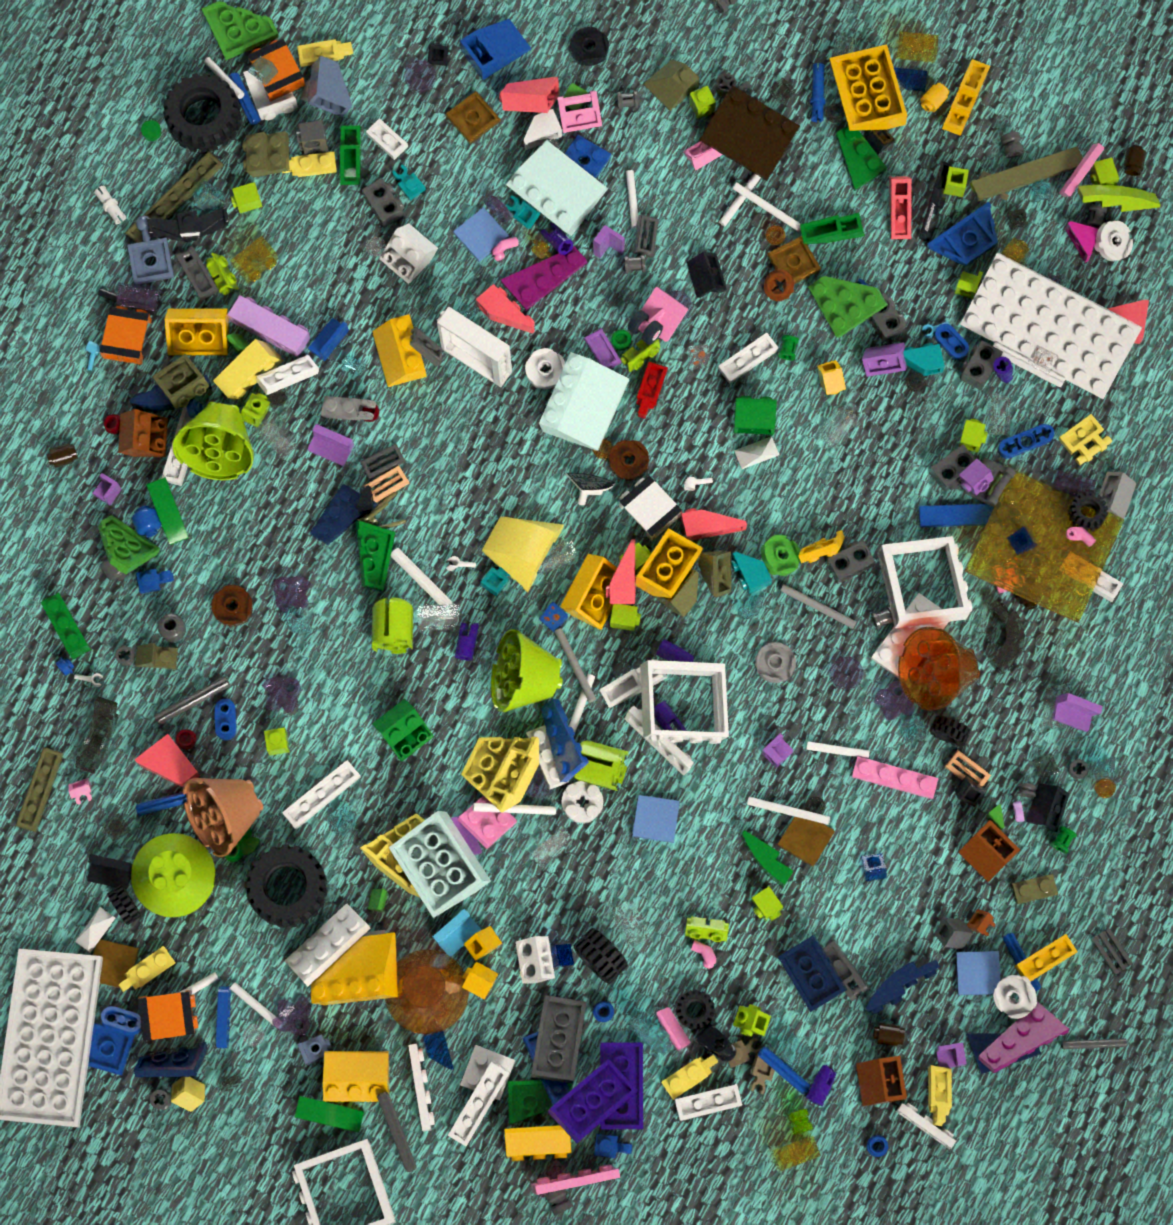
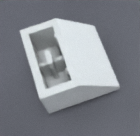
M408 223L395 230L379 259L409 284L430 263L438 248Z

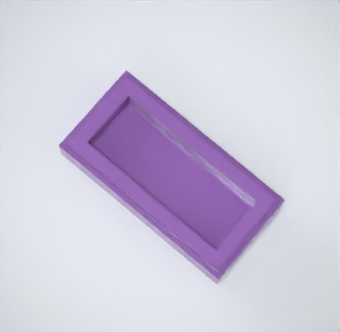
M602 328L584 337L586 344L599 364L609 369L621 364L619 356Z

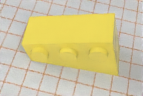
M255 339L213 381L227 398L233 400L240 399L246 394L248 389L257 383L256 378L258 375L275 369L284 360L269 343Z

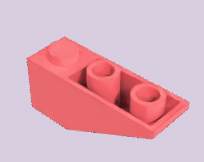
M493 284L476 299V306L490 320L532 334L535 332V322L529 315L525 316L520 311V306L515 301L511 302L501 287L497 288Z

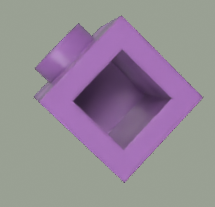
M978 459L973 461L959 474L962 488L968 493L971 491L975 496L980 492H984L994 480L991 470Z

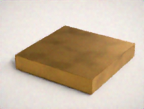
M477 91L445 114L447 119L469 144H472L501 122V119Z
M802 236L767 253V257L774 269H782L789 272L793 276L795 283L821 271V267L808 245L803 243Z
M794 817L777 846L814 867L835 831L823 823Z
M100 939L96 944L93 954L94 956L103 957L100 984L120 988L119 984L127 979L125 973L135 966L139 948Z

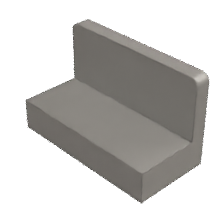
M1123 472L1106 473L1099 495L1102 497L1101 502L1103 500L1106 501L1105 506H1108L1107 512L1113 513L1119 519L1125 518L1136 482Z

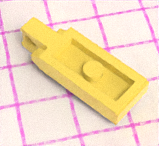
M336 39L297 46L301 67L313 65L320 56L338 61L339 59H344L346 55L353 54L351 42L341 43V41H336Z
M335 152L291 157V160H289L290 171L282 173L292 172L293 176L298 177L336 173Z
M162 946L125 973L127 979L121 982L119 987L123 992L131 986L135 990L139 987L141 988L174 965L175 961L166 948Z
M714 1054L706 1060L702 1056L698 1059L696 1058L661 1083L672 1100L706 1079L712 1073L710 1067L718 1063V1060Z
M930 1065L928 1068L929 1112L933 1113V1125L942 1126L946 1122V1115L949 1114L952 1108V1069Z

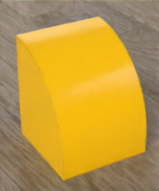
M489 926L475 933L464 943V946L474 960L477 961L496 949L502 942L492 927Z

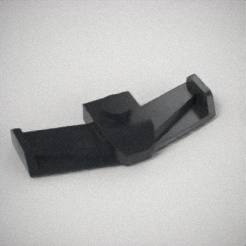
M945 161L941 162L919 235V239L928 242L931 236L928 229L933 214L937 215L939 209L943 210L946 198L942 197L944 189L941 186L945 173H948L949 166L951 167V165Z
M226 206L200 217L197 216L196 210L176 213L177 221L146 217L149 237L167 238L184 242L196 241L198 238L227 227L229 223Z

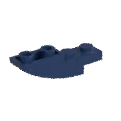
M205 375L204 378L209 385V387L206 389L208 390L211 389L212 386L208 379V376ZM158 385L146 393H137L133 398L129 399L133 409L175 410Z
M937 960L931 961L919 968L912 961L893 973L869 1000L865 1008L866 1014L872 1012L874 1015L884 1010L883 1005L889 1002L891 1005L901 1002L903 1000L902 996L906 994L903 986H906L908 989L918 984L917 979L923 976L925 979H928L937 974L936 970L940 968Z

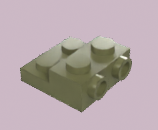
M286 131L268 135L265 132L246 135V141L243 142V150L246 153L247 160L243 161V167L252 177H260L290 171L289 134Z
M186 354L152 376L175 409L187 406L189 400L195 396L203 395L209 387L204 376Z

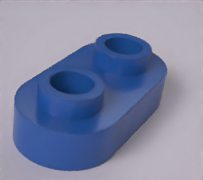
M941 324L937 327L934 333L937 343L953 359L961 360L965 358L969 352V345L965 339L949 324ZM941 333H946L948 337L942 338ZM956 347L961 348L960 353L955 352Z
M221 699L215 705V732L221 740L225 741L233 739L237 733L236 707L229 699ZM223 706L229 707L226 712L221 711ZM224 726H229L227 732L222 731Z
M114 1006L105 1008L101 1013L102 1025L107 1029L126 1035H136L142 1030L140 1015ZM112 1017L116 1019L113 1022L108 1021ZM132 1023L136 1025L133 1028L128 1027Z

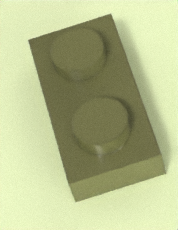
M1053 874L1011 884L1017 905L1058 895Z

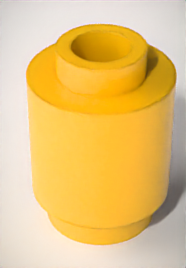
M941 83L932 85L920 99L922 108L927 112H936L948 98L949 90Z

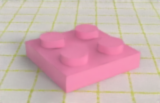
M482 796L475 802L492 804L485 796ZM473 805L458 818V821L486 849L517 822L510 813L473 811Z

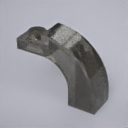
M995 600L989 605L988 610L1003 628L1005 640L1003 646L989 656L988 662L1001 676L1014 665L1020 656L1024 646L1025 632L1018 613L1015 611L1008 615L1007 607Z
M99 696L95 700L89 732L77 751L76 768L93 774L99 768L116 728L118 714H116L117 702Z

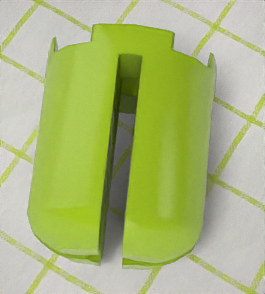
M385 598L374 604L372 607V650L378 652L379 648L389 650L391 654L406 653L407 648L413 649V607L408 601L401 598H391L389 601L388 598Z
M588 740L582 741L580 743L582 747L581 754L583 757H587L589 763L573 777L579 781L618 791L616 786L618 783H623L627 770L624 759L625 755L629 756L628 751Z

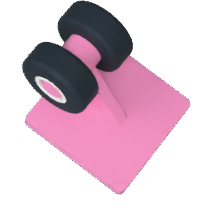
M656 287L643 308L631 318L628 330L635 335L642 332V340L648 345L653 344L658 337L668 342L687 313L688 308L659 287Z

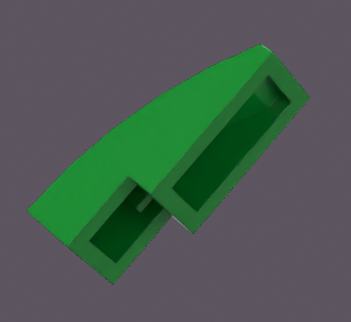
M340 125V185H360L362 127L360 125Z
M859 213L843 217L835 215L800 224L804 244L830 243L865 236Z
M166 477L146 484L169 544L173 545L188 539L189 536Z
M744 830L741 837L754 861L773 881L784 888L793 874V870L777 861L780 854L779 851Z
M299 1096L295 1118L359 1133L364 1111Z

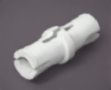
M100 186L99 188L103 194L98 189L95 190L94 194L101 201L103 209L106 212L108 211L115 224H120L121 221L117 215H119L122 221L126 219V216L118 207L117 200L111 197L106 187Z

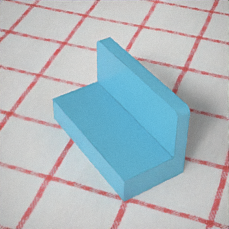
M463 909L432 937L449 957H452L464 946L468 939L481 931V928L470 917V914Z

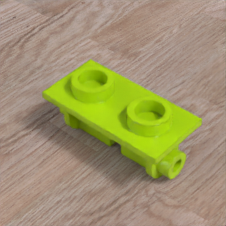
M211 253L212 257L206 260V267L213 278L217 275L220 276L214 280L219 292L227 295L230 293L229 289L231 288L238 290L237 279L229 271L226 258L222 255Z
M641 339L636 343V346L640 349L639 351L631 347L622 354L620 360L624 365L627 364L629 372L639 369L647 358H652L659 352V339L651 345H648Z
M692 916L687 918L685 936L692 939L702 938L710 939L714 942H727L729 923H725V920L710 919V926L706 925V918Z

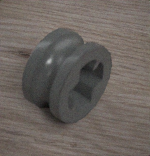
M128 646L119 647L115 653L116 660L123 666L131 665L135 660V654ZM122 652H130V655H128V660H125L124 658L120 659V656L122 657Z
M1077 759L1070 764L1068 771L1074 779H1082L1088 773L1089 768L1085 761ZM1077 764L1081 765L1080 768H1084L1080 775L1076 774L1077 771H1073Z
M1028 783L1017 785L1019 788L1018 796H1036V793H1034L1036 785Z

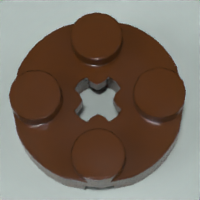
M622 440L616 443L610 451V469L614 475L626 481L640 478L645 474L649 465V454L646 447L636 440ZM633 456V463L626 464L624 457Z
M228 585L213 596L211 609L217 621L225 626L235 627L248 621L253 612V601L249 593L242 587ZM231 601H235V604L238 605L233 611H230V608L227 607V604H231Z

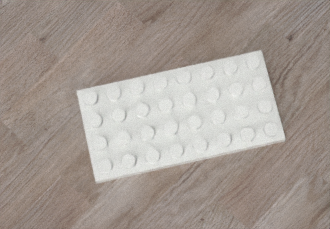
M1000 253L996 254L960 325L992 342H999L1034 361L1038 357H1042L1043 363L1040 364L1065 376V380L1102 399L1107 394L1142 329L1136 323ZM1052 356L1053 358L1048 361L1047 358Z
M18 949L0 1073V1120L80 1128L103 962L102 956Z

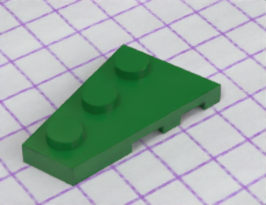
M848 126L836 133L854 191L887 170L885 164L859 130L849 131Z
M356 521L362 586L383 591L395 532L362 521Z
M541 1080L508 1081L509 1125L546 1112L552 1107ZM567 1083V1085H568V1087H569V1089H570V1091H571V1090H572V1084Z

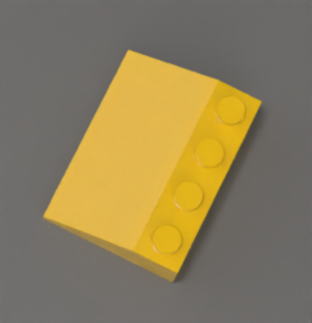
M887 44L829 58L849 131L887 130L906 125L907 112Z
M395 933L362 936L311 983V1003L333 1005L398 997Z

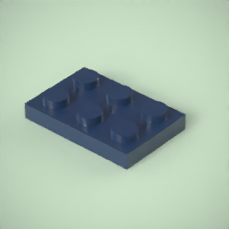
M815 935L778 956L810 1012L847 991Z

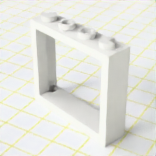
M448 307L446 311H442L437 319L441 348L491 382L502 387L512 373L510 346L454 309Z
M953 536L881 545L878 557L895 628L966 620L972 611V603L967 597L968 586L967 582L963 581V565L958 560V545L954 543ZM945 549L959 607L906 614L892 555Z
M647 660L640 665L643 738H650L652 742L670 739V742L674 743L683 742V740H690V743H701L702 740H706L710 744H719L722 740L729 737L725 664ZM652 674L712 676L715 732L655 730Z
M368 1139L294 1165L295 1171H292L295 1183H300L302 1191L299 1192L302 1204L307 1205L309 1212L305 1214L309 1225L321 1224L303 1170L362 1149L384 1215V1219L368 1225H391L396 1223Z

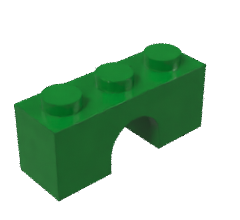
M59 592L40 602L73 660L91 650Z

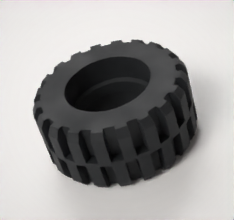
M198 73L192 74L191 78H187V76L181 78L182 82H176L172 86L173 91H168L166 95L167 100L164 101L163 105L165 110L163 112L172 138L176 142L179 141L180 146L183 148L188 146L190 151L196 152L197 149H200L201 153H207V149H212L214 152L219 150L218 146L221 144L225 147L228 144V139L233 140L236 136L235 130L238 131L240 128L241 111L233 88H230V85L225 80L221 82V78L216 75L213 78L210 77L209 73H203V76H198ZM198 101H213L221 108L217 118L206 125H193L184 118L187 109Z
M288 844L282 845L279 848L273 846L270 848V851L260 853V858L257 861L254 859L251 863L252 868L247 871V882H245L246 896L253 910L267 923L281 928H285V926L293 928L297 927V924L303 923L304 925L309 922L308 919L312 916L315 917L318 914L319 908L323 907L325 903L324 898L328 892L327 878L319 861L309 851L295 845L290 847ZM292 867L304 875L306 880L305 893L294 904L287 906L279 905L272 901L268 895V880L277 870Z

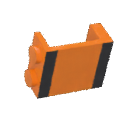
M284 39L272 41L268 46L262 49H255L248 55L250 64L254 67L270 102L306 86L304 77Z
M122 306L110 307L100 348L102 358L142 365L144 357L141 352L148 323L151 324L152 322L150 314L140 309L131 311Z
M190 990L138 998L143 1041L195 1034V1029L199 1028L198 1017L193 1016L192 1010L193 1007H196L195 995H191Z

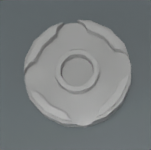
M771 642L759 649L755 657V668L763 680L770 683H781L792 676L796 668V658L787 645L780 642Z

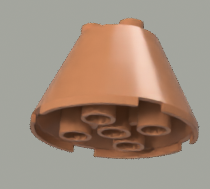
M192 778L186 781L183 787V794H186L187 797L184 808L191 827L205 848L209 846L214 851L212 854L217 857H224L230 854L258 818L260 811L263 810V804L257 798L254 792V785L250 780Z

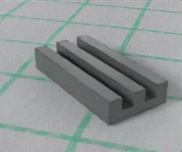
M643 214L638 216L633 253L644 254L649 258L654 256L659 219ZM650 222H652L649 249L646 250L647 239L649 236V225Z
M417 327L411 330L413 335L410 336L412 340L410 341V346L436 367L440 365L443 349Z
M397 444L360 461L369 480L390 471L398 465L406 463ZM396 451V454L367 467V464ZM399 457L398 460H396V461H394V462H392V463H390V464H388V465H386V466H384V467H382V468H380V469H378V470H376V471L370 473V471H372V470H374V469H376V468H378V467H380V466H382V465H384V464H386V463H388V462H390V461H392V460H394V459H396V458Z
M1110 928L1091 939L1114 976L1133 964ZM1105 935H1108V937L1110 938V940L1112 941V943L1114 944V946L1126 962L1125 964H1123V962L1121 961V959L1119 958V956L1117 955V953L1115 952V950L1113 949ZM1099 939H1101L1102 942L1105 944V946L1107 947V949L1119 965V968L1115 967V965L1113 964V962L1111 961V959L1099 943Z

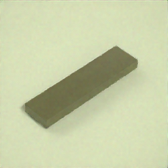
M43 747L15 826L33 832L37 831L64 755L62 752Z

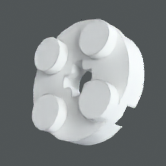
M1121 221L1103 223L1096 235L1095 250L1100 252L1101 256L1108 261H1119L1126 258L1133 247V239H1130L1128 234L1130 233L1129 228ZM1114 237H1115V242H1117V244H1115V245H1114L1113 242H1112V238H1114Z
M543 348L536 350L526 362V376L529 382L536 388H554L565 366V361L559 353L557 354L551 349ZM544 364L547 367H551L548 373L540 371Z
M578 781L568 785L563 793L562 808L572 821L588 823L601 813L603 809V796L596 785ZM581 797H585V800L589 801L583 808L580 807V804L576 803Z
M1010 975L1003 978L993 993L997 1008L1001 1012L1004 1011L1006 1014H1009L1008 1017L1023 1018L1037 1005L1035 989L1030 980L1024 976ZM1013 992L1019 996L1018 1002L1015 998H1011Z

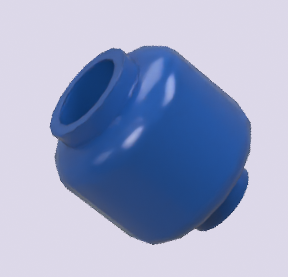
M149 506L136 509L134 511L135 514L132 516L136 532L139 535H146V537L156 535L158 533L157 530L162 525L156 509Z

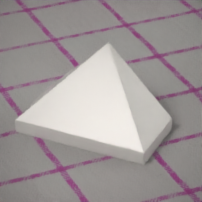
M772 436L734 450L741 469L779 455Z
M99 907L75 942L91 953L115 917Z

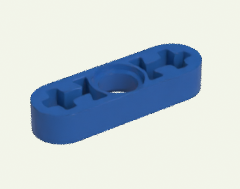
M1042 424L1006 438L999 444L998 453L1001 457L1010 459L1052 441L1054 429L1048 424ZM1042 430L1049 432L1047 438L1045 436L1038 437V442L1036 443L1035 437L1040 435ZM1022 437H1029L1032 444L1030 446H1023L1020 440ZM1014 440H1016L1017 446L1011 449V453L1003 451L1005 444L1011 447L1015 444Z
M219 986L217 1048H228L230 986Z

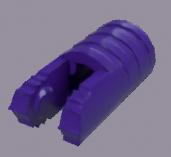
M551 223L553 231L550 234L545 229L541 230V235L559 254L566 255L572 250V240L555 223Z
M1007 357L997 358L993 364L994 371L1001 378L1002 382L1008 383L1013 379L1012 363Z
M461 623L455 658L466 661L473 660L479 623H472L469 636H467V623Z
M666 639L662 641L656 652L657 656L666 661L694 662L693 655Z
M666 701L654 707V717L663 730L673 731L670 727V724L673 723L678 731H687Z
M822 1065L805 1099L823 1107L824 1101L832 1088L834 1078H836V1072L830 1069L828 1065Z

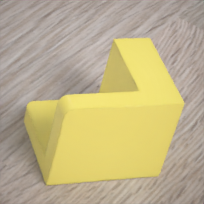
M182 1076L172 1084V1103L191 1112L205 1101V1085L191 1077Z

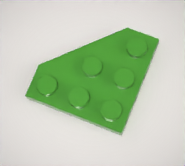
M221 1L202 8V12L225 60H229L279 38V34L270 17L256 15L252 11L240 7L235 8Z
M823 276L808 287L837 338L842 337L888 305L878 288Z
M113 515L105 518L99 524L98 529L108 561L119 572L128 574L156 556L160 550L158 546L142 535H139Z

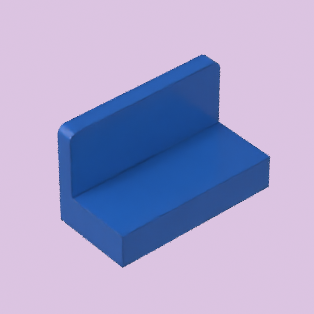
M332 317L308 347L309 351L325 361L348 333L347 323L343 321L341 324Z

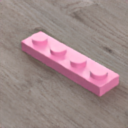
M858 756L852 778L933 799L938 782L936 777Z
M607 1164L599 1166V1170L596 1171L582 1169L576 1175L570 1176V1173L559 1174L557 1179L550 1180L549 1177L539 1178L537 1183L531 1184L532 1193L539 1195L620 1178L618 1168Z

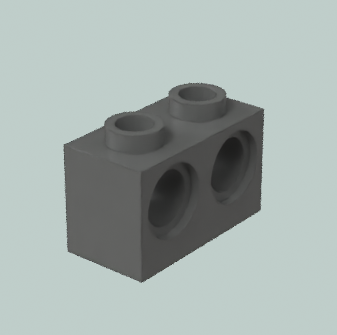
M323 120L299 124L300 131H296L300 151H304L305 155L329 152Z
M383 178L362 189L364 199L383 228L404 217L403 209L405 207L399 198L396 199L393 193L395 192L389 182L385 183ZM378 192L384 193V195L381 197L375 196V194ZM387 208H394V209H395V210H394L393 212H391V213L385 212V210H386Z
M883 293L882 296L888 304L884 307L885 311H878L869 317L868 320L882 342L885 343L904 332L906 320L901 313L898 314L893 299L891 297L888 298ZM892 322L896 327L889 328L886 323Z
M981 341L979 346L974 345L969 354L972 356L969 363L965 361L960 369L962 373L960 380L982 391L994 370V361L1002 356L1003 351L984 341ZM980 354H987L989 359H982ZM976 370L980 375L973 376L970 371Z
M961 445L930 469L929 474L944 492L947 489L953 490L960 484L959 474L967 467L959 466L958 461H965L969 466L976 460L964 445ZM948 472L951 474L952 478L945 479L942 476V473Z
M855 541L849 544L846 550L841 552L839 550L837 554L827 558L826 564L836 583L840 584L874 567L875 560L864 541L860 543ZM861 553L864 559L856 560L853 555ZM843 562L846 568L838 569L835 563Z

